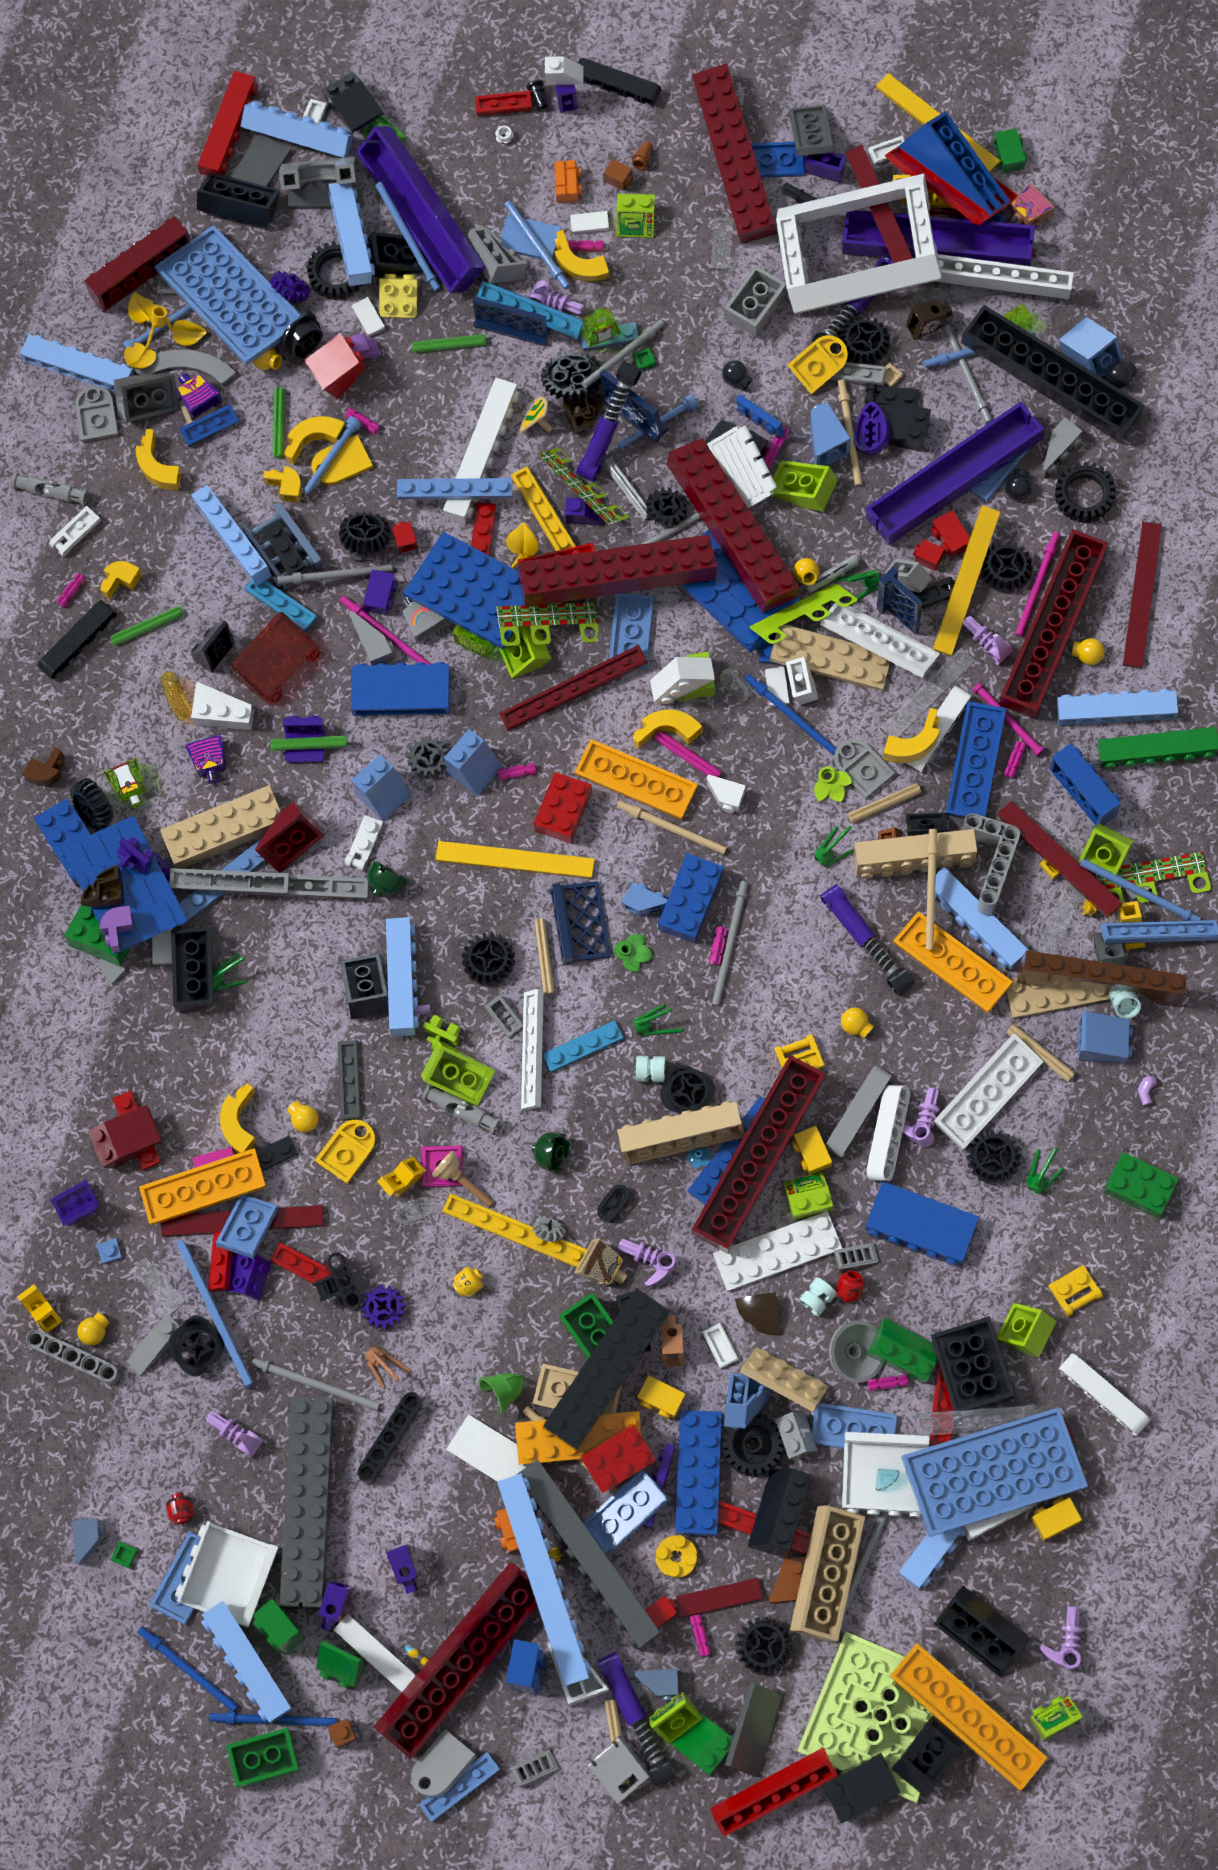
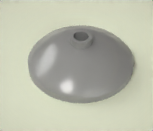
M860 1320L849 1321L841 1325L832 1336L829 1346L831 1365L836 1374L848 1382H866L872 1379L882 1368L883 1363L866 1355L878 1331L872 1324ZM850 1347L852 1349V1354H849Z

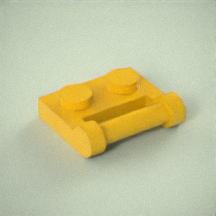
M812 1034L807 1035L805 1039L783 1047H774L781 1068H783L788 1059H785L784 1054L809 1046L811 1050L794 1055V1057L818 1070L824 1068L823 1060Z
M1084 1265L1048 1285L1067 1317L1073 1315L1075 1310L1092 1300H1098L1103 1297L1101 1290L1095 1284ZM1089 1287L1091 1289L1090 1293L1069 1305L1066 1303V1299Z

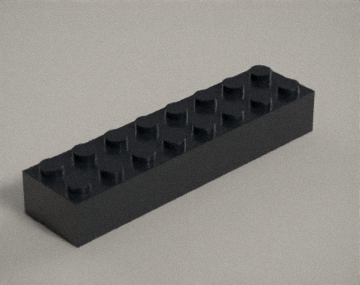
M636 1288L542 1428L577 1451L671 1311Z

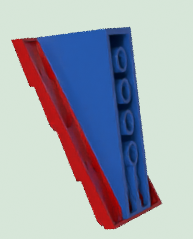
M946 111L925 123L898 147L884 155L904 174L908 173L911 177L925 174L927 190H931L952 209L956 208L976 225L982 224L1011 205L1019 196L991 175Z

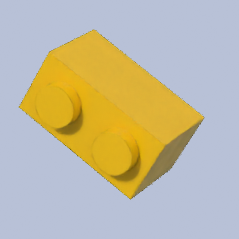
M817 1126L794 1134V1141L791 1143L795 1153L799 1152L802 1160H799L804 1172L808 1171V1174L812 1175L832 1167L831 1158Z
M648 1375L637 1399L640 1401L639 1405L647 1410L654 1408L659 1411L658 1415L669 1420L670 1417L675 1419L686 1394Z
M1061 1497L1052 1502V1507L1046 1509L1044 1506L1034 1511L1035 1515L1032 1516L1031 1520L1043 1541L1082 1521L1070 1497L1067 1499Z

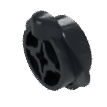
M304 309L299 318L292 322L282 335L281 342L287 357L296 365H301L306 355L314 351L322 340L323 333L315 314Z
M677 1066L668 1073L660 1091V1099L668 1110L679 1114L688 1110L698 1111L702 1107L709 1106V1102L715 1092V1085L708 1074L695 1070L690 1066ZM685 1077H693L700 1082V1084H691ZM679 1079L681 1089L671 1094V1085L675 1080ZM685 1087L688 1090L692 1089L690 1097L687 1093L683 1094ZM704 1089V1097L696 1105L694 1094ZM675 1099L686 1100L690 1107L679 1105L675 1102Z
M192 1315L171 1334L168 1341V1350L173 1360L178 1363L185 1373L193 1377L200 1376L218 1361L224 1349L220 1333L206 1318L200 1315ZM201 1333L208 1334L211 1342L203 1340ZM181 1350L189 1352L190 1359L183 1357Z

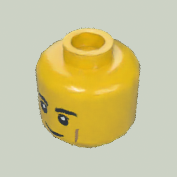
M465 1267L454 1276L453 1287L460 1296L471 1297L482 1289V1279L484 1276L477 1268Z

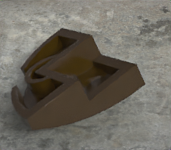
M601 390L595 391L594 394L588 393V398L581 396L580 401L574 398L573 402L570 399L562 402L566 417L574 434L585 431L594 423V419L601 411ZM578 405L580 407V410L578 413L574 414L576 407Z
M119 865L110 867L96 876L97 880L93 882L92 887L90 884L87 885L80 901L82 906L104 907L124 903L123 882Z
M776 1292L735 1299L737 1309L745 1322H749L761 1333L781 1335Z

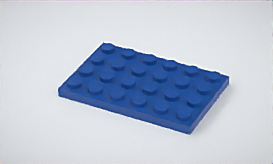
M444 531L403 592L404 597L502 650L505 646L501 642L496 606L524 605L518 571ZM507 630L504 633L505 640L509 641L514 632Z

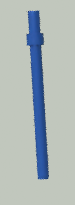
M751 674L745 677L744 680L755 688V692L767 698L828 752L834 755L837 748L770 692L767 685L763 682L760 683Z
M143 1626L137 1631L140 1636L149 1642L148 1645L151 1648L160 1651L229 1710L234 1712L237 1709L238 1705L163 1644V1640L160 1637L154 1636Z
M228 1711L226 1714H209V1722H226L228 1725H235V1723L270 1724L268 1720L264 1722L260 1715L236 1714V1712ZM282 1716L272 1724L330 1726L336 1723V1718Z

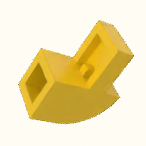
M284 466L283 473L278 470L264 471L263 479L265 485L281 486L279 493L281 501L300 503L302 484L298 473L294 469Z
M117 561L108 565L104 569L107 579L103 580L100 587L102 595L111 599L119 584L133 590L142 576L140 568L125 561Z
M1138 901L1122 903V907L1117 910L1118 923L1141 922L1142 916ZM1145 942L1124 943L1125 950L1145 947Z
M412 1156L401 1161L393 1172L381 1176L377 1182L390 1197L395 1194L400 1196L413 1186L426 1170Z
M34 1284L17 1296L46 1334L62 1322L61 1318Z

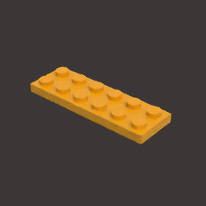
M590 739L574 772L575 776L680 820L683 819L698 787V784L593 739Z
M919 911L893 940V944L987 1014L1013 984L1012 980L935 923L934 949H925L926 917Z
M255 1148L139 1186L151 1226L267 1188Z
M639 1411L602 1414L577 1451L544 1430L542 1426L546 1420L515 1423L519 1465L531 1464L537 1459L540 1463L581 1459V1454L631 1423H634L641 1435Z

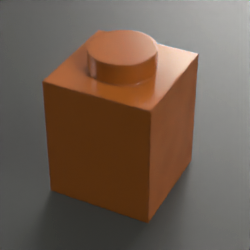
M614 159L611 160L603 173L605 183L624 191L626 186L629 187L632 184L634 178L631 167Z
M348 1718L328 1726L336 1748L357 1741Z

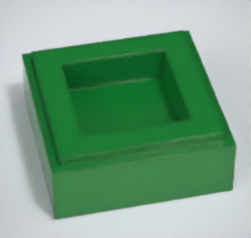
M649 347L632 354L636 366L642 370L657 365Z
M119 1541L111 1561L130 1569L139 1550Z

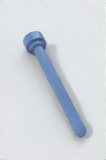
M186 305L168 317L170 318V324H173L193 310ZM167 323L162 328H155L153 336L167 328ZM151 329L134 340L127 339L121 343L124 350L127 346L134 347L132 343L142 344L147 341Z
M690 394L684 398L681 405L661 416L660 420L666 423L685 410L693 411L698 408V403L693 395ZM638 430L618 442L617 448L621 450L645 434Z
M350 416L345 422L344 432L304 488L306 494L312 492L350 435L358 432L362 426L361 422L356 418Z

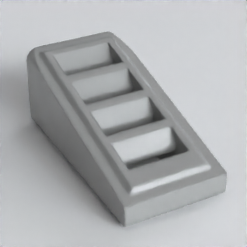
M498 995L483 1007L508 1038L523 1027V1023L501 995ZM500 1002L502 1006L493 1011L491 1008ZM505 1009L507 1012L498 1018L497 1014ZM510 1015L512 1018L503 1024L501 1021ZM515 1021L518 1026L509 1032L506 1027Z
M874 1243L834 1250L839 1272L879 1263ZM865 1249H869L872 1259H867ZM857 1251H861L864 1261L859 1260ZM849 1253L854 1254L856 1262L852 1263ZM842 1255H846L848 1264H844Z
M550 1749L510 1767L520 1788L559 1769ZM545 1756L551 1766L549 1769L546 1768L542 1759ZM537 1760L539 1761L541 1768L543 1770L540 1773L534 1763ZM531 1764L535 1773L534 1776H531L527 1765ZM521 1768H523L527 1776L525 1780H523L519 1771Z

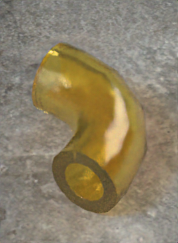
M172 671L165 672L160 678L162 691L178 720H185L192 715L193 706L182 689L179 676Z

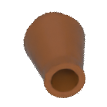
M643 142L633 155L632 165L636 169L644 170L649 166L653 148L650 142Z

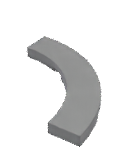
M169 350L156 353V360L150 367L145 369L132 368L137 376L158 374L169 369H193L212 377L221 386L237 375L222 360L194 350Z

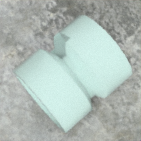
M1111 987L1109 997L1116 1014L1120 1018L1125 1019L1135 1017L1141 1009V1003L1136 992L1120 987Z
M637 1056L636 1082H647L651 1079L653 1082L664 1083L665 1056H654L652 1059L648 1056Z
M816 1277L809 1286L810 1291H805L798 1301L805 1308L810 1306L812 1308L811 1312L816 1316H820L826 1309L825 1304L830 1303L837 1293L829 1284Z

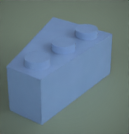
M730 1373L724 1426L733 1429L746 1428L769 1400L770 1388L744 1374Z

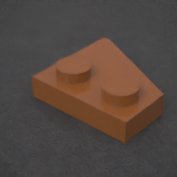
M806 1557L784 1559L770 1595L769 1603L797 1600Z

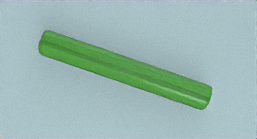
M481 334L417 341L412 343L413 353L485 346L486 336Z
M282 387L274 389V458H283L285 391Z
M176 606L110 637L114 646L120 645L182 617L183 612L179 606Z
M347 736L272 739L270 741L272 751L341 748L348 746Z

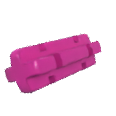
M569 240L568 246L571 252H575V250H578V252L603 251L604 241L578 240V242H575V240Z
M353 408L347 410L345 414L347 419L350 416L356 418L361 422V427L366 430L368 429L372 434H376L379 431L380 427L376 422H371V419L361 413H356L357 411Z
M77 573L73 578L74 581H71L62 592L63 595L59 596L57 603L61 607L65 608L69 604V599L72 600L80 589L79 586L83 585L86 580L83 575Z
M1016 742L1004 776L1012 779L1015 777L1016 769H1018L1026 748L1024 742Z
M534 763L527 764V766L508 767L507 770L505 768L498 769L499 780H506L507 777H510V779L526 776L525 774H536Z
M722 926L716 927L715 930L716 937H714L711 950L713 955H710L709 960L714 965H720L722 960L720 955L723 954L726 940L724 936L726 937L727 928Z
M899 1375L898 1377L879 1378V1380L869 1379L867 1382L868 1389L873 1391L878 1390L877 1388L887 1389L895 1388L898 1385L900 1387L907 1386L908 1377L907 1375Z
M694 1615L690 1617L691 1625L694 1626L693 1632L697 1646H699V1654L701 1657H705L711 1654L710 1647L707 1645L708 1640L704 1626H702L701 1615Z

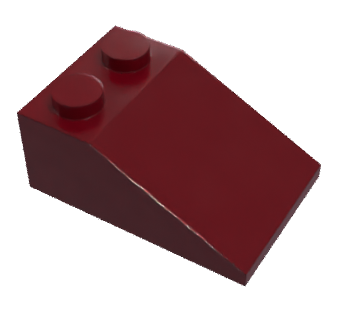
M293 801L278 814L256 846L255 851L280 873L319 841L324 834L318 823Z
M148 1105L105 1121L88 1131L103 1168H117L162 1142Z

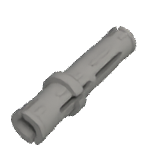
M852 555L841 563H835L834 567L820 574L813 585L804 584V588L810 595L839 576L843 577L846 572L859 566L858 560Z

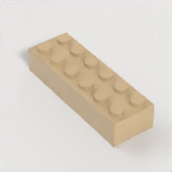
M268 785L165 827L160 832L175 868L183 869L264 836L281 811L271 787Z
M974 829L937 833L939 854L936 856V868L942 869L945 867L949 870L952 866L960 865L961 868H967L975 864L977 847ZM929 834L855 842L854 861L856 876L862 879H870L873 875L881 874L882 877H888L896 872H901L903 875L911 874L913 870L928 872L929 853H927V845H929Z
M725 1101L715 1107L705 1106L698 1111H684L681 1115L677 1116L666 1115L660 1120H645L639 1125H625L622 1129L617 1130L621 1151L627 1165L741 1139L745 1135L737 1102Z
M831 1506L817 1507L790 1631L827 1642L838 1641L864 1525V1516Z

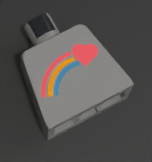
M408 598L403 600L407 606L402 611L415 643L447 625L446 619Z

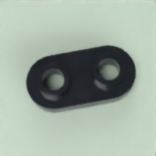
M615 1185L598 1205L597 1214L602 1221H613L629 1202L630 1192L626 1186ZM618 1193H622L624 1197L622 1199H617L616 1195ZM610 1209L611 1214L605 1215L604 1210Z

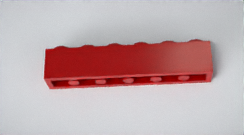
M237 71L233 72L197 164L200 174L208 175L212 172L222 175L227 172L228 158H232L234 153L233 145L240 138L239 130L242 123L244 106L252 102V96L256 95L258 91L255 76Z
M822 1747L711 1807L714 1821L723 1836L725 1837L837 1777L835 1767L825 1748Z

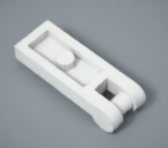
M86 506L50 540L49 544L53 548H57L59 554L65 557L101 521L100 517ZM65 538L67 542L62 544L61 542Z
M364 815L344 865L349 867L352 865L357 867V870L364 871L382 828L383 821ZM356 854L361 855L362 858L358 860L355 859Z

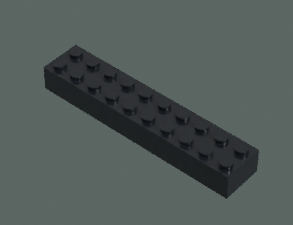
M986 305L981 307L963 332L961 339L963 345L1119 443H1122L1142 414L1144 404Z

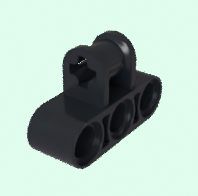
M338 1252L329 1254L324 1262L329 1276L312 1283L313 1286H316L319 1293V1301L322 1302L338 1295L344 1308L354 1309L359 1307L362 1297L344 1255ZM333 1256L337 1257L340 1261V1265L337 1268L333 1267L330 1263ZM341 1275L348 1279V1284L345 1287L339 1284L338 1280ZM349 1294L354 1295L356 1298V1303L353 1306L347 1303L346 1299Z

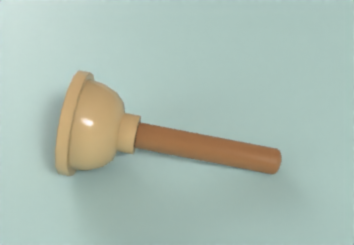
M451 1151L436 1167L432 1176L443 1180L450 1178L454 1181L457 1180L487 1207L492 1206L493 1200L461 1174L462 1171L458 1169L460 1164L455 1156L456 1153Z

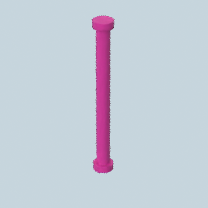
M981 682L973 688L972 691L975 694L978 693L988 705L1001 707L983 688L984 685ZM1007 712L1005 713L1004 721L1034 751V755L1036 757L1039 756L1045 748L1039 746Z

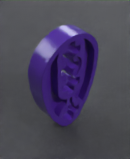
M869 402L864 406L857 419L854 430V443L862 453L874 455L881 452L888 445L891 432L886 414L875 402Z

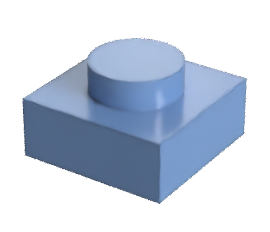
M116 1238L97 1244L102 1264L122 1259Z

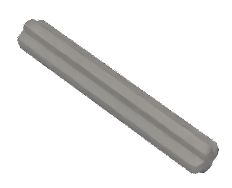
M613 458L605 459L604 467L642 518L647 520L650 513H646L645 501Z

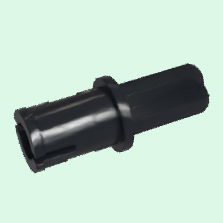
M785 183L781 190L782 193L795 199L796 203L798 201L805 203L818 199L804 192V189L800 190L789 183Z

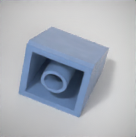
M1088 317L1059 339L1061 350L1067 357L1102 379L1106 378V371L1111 364L1116 362L1124 363L1117 336Z
M828 402L814 406L810 411L814 465L827 466L850 454V437Z
M470 729L444 757L447 773L476 796L495 777L498 769L502 768V765L486 742Z
M381 754L351 780L356 796L382 821L411 796L395 768Z
M1082 1011L1079 1020L1078 1061L1127 1063L1128 1057H1132V1045H1129V1038H1132L1133 1026H1129V1019Z

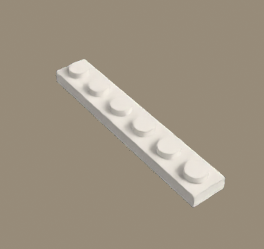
M540 989L524 992L521 1109L524 1110L541 1107L543 990Z

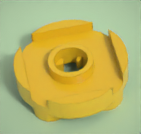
M681 1535L669 1536L659 1544L656 1550V1564L664 1575L672 1578H682L694 1570L697 1562V1551L689 1539ZM674 1551L682 1553V1556H680L681 1561L676 1563V1560L674 1562L671 1560L673 1557L672 1552Z

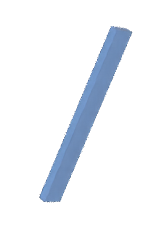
M184 1240L176 1242L247 1389L254 1387V1382Z

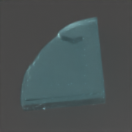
M878 1469L876 1491L886 1490L896 1482L900 1474L899 1470Z

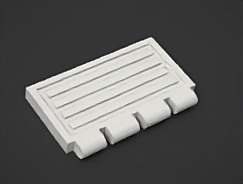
M739 425L707 445L748 509L772 496L774 494L773 490L777 486L771 475L765 476L769 473V470L763 458L757 460V457L761 454L754 441L748 442L752 436L747 426L741 427Z

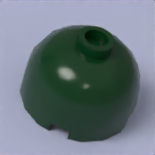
M374 860L367 871L368 884L373 888L372 892L380 897L383 894L389 896L397 894L407 882L404 876H398L389 867Z
M547 1132L541 1135L533 1144L532 1153L535 1162L541 1169L554 1173L562 1171L563 1168L559 1167L563 1155L567 1160L570 1149L569 1141L565 1140L566 1134Z

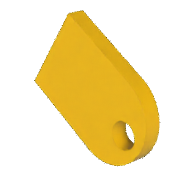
M822 336L815 340L787 366L807 390L813 394L844 367L848 357L847 348L842 340L835 336ZM833 343L841 345L840 353L833 354L830 351Z
M358 434L348 438L319 482L326 485L338 484L373 468ZM334 445L319 451L314 456L311 465L313 475Z
M350 1120L343 1123L314 1161L348 1184L374 1149L375 1135L372 1128L361 1120ZM364 1127L367 1133L363 1137H358L355 1135L356 1129Z

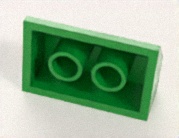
M883 1318L866 1354L919 1383L928 1381L937 1360L932 1342L887 1318Z

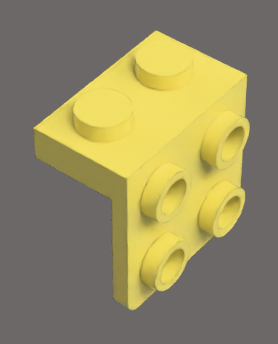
M385 274V277L380 278V316L416 317L417 287L419 286L420 278H415V275L404 274V278H398L396 274Z

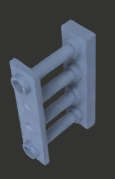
M278 502L273 505L275 509L273 517L251 531L248 530L245 524L241 527L243 534L273 573L274 577L272 579L277 587L282 586L284 590H287V584H278L277 577L288 576L286 571L280 574L275 567L281 563L279 557L276 556L270 560L265 551L272 547L270 541L268 540L259 545L254 538L264 532L262 528L279 519L286 526L285 530L290 538L293 536L296 540L294 546L297 552L303 551L306 554L303 560L305 566L311 567L314 565L316 570L323 566V563L283 505Z

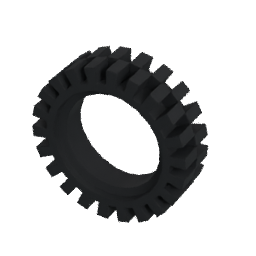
M331 241L332 246L324 243V248L322 249L319 246L317 253L313 251L311 254L312 258L308 259L307 274L310 285L313 286L315 292L318 291L320 296L325 295L326 299L333 297V300H338V297L346 299L345 295L353 296V291L357 293L359 286L362 287L363 284L349 286L348 281L339 285L328 284L320 277V269L327 260L335 257L343 258L340 243L336 245L335 241Z
M1080 462L1075 464V467L1070 465L1067 471L1064 470L1056 483L1055 501L1059 505V510L1064 511L1063 515L1066 517L1069 515L1073 521L1078 519V522L1082 523L1083 520H1086V523H1090L1092 519L1097 521L1099 517L1103 518L1106 512L1111 510L1115 499L1116 485L1113 484V477H1109L1110 473L1103 471L1104 467L1100 465L1098 469L1096 468V463L1088 466V462H1084L1081 466ZM1080 478L1092 479L1100 485L1103 497L1098 504L1092 507L1077 506L1069 499L1067 494L1069 485Z

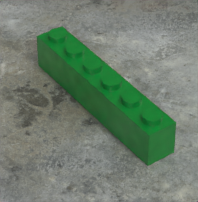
M1209 727L1098 739L1100 768L1105 767L1106 770H1112L1120 765L1130 768L1139 763H1144L1147 766L1154 765L1157 761L1173 763L1176 759H1184V761H1192L1196 757L1212 759L1215 755H1218L1217 728Z

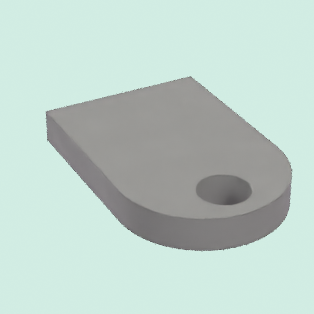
M89 386L83 389L77 395L75 401L81 442L119 436L114 402L109 391L101 386ZM91 392L98 393V397L93 400L89 399L88 395Z
M846 740L835 751L834 763L837 770L844 771L850 776L851 785L865 799L895 775V772L875 751L861 740ZM849 747L853 750V753L850 756H844L841 751L843 748Z
M444 1729L415 1763L411 1773L412 1784L424 1797H440L449 1791L477 1756ZM424 1780H431V1784L427 1789H421V1783Z

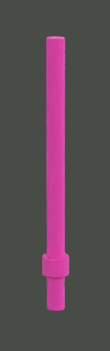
M1053 532L1049 544L1045 547V556L1015 633L1017 636L1022 637L1052 556L1054 557L1056 554V546L1061 535L1058 532Z
M346 596L341 597L340 602L383 634L385 638L414 661L431 664L363 611V607L358 603H353Z

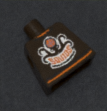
M937 300L913 306L906 323L913 339L916 340L942 328L945 318L952 316V309L949 305L942 307Z

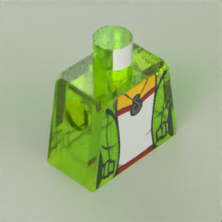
M609 307L597 309L594 313L585 316L583 319L581 333L589 348L622 334Z
M137 757L103 772L106 781L121 803L129 800L132 808L142 805L143 802L140 794L147 791L141 765Z

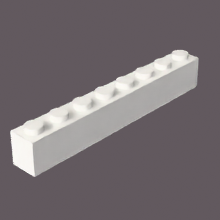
M938 254L942 280L936 282L1062 299L1070 298L1074 272Z
M495 378L455 479L487 478L486 471L491 469L494 461L492 456L494 452H498L500 447L499 438L501 435L504 436L507 425L505 423L507 419L512 417V405L517 403L520 392H518L517 384ZM447 499L443 508L444 517L466 524L467 519H471L473 516L474 508L472 507L474 502H478L479 499Z

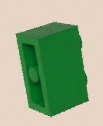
M1017 129L994 133L993 142L998 159L1000 160L1002 172L1008 173L1025 169V162H1028L1026 151L1022 149L1023 139L1021 134L1018 135Z

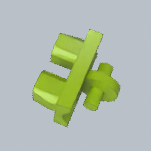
M436 1015L430 1019L429 1023L425 1022L423 1025L425 1032L436 1036L434 1038L429 1035L427 1041L432 1043V1050H434L437 1042H442V1040L457 1046L460 1027L450 1023L447 1031L440 1029L444 1020Z

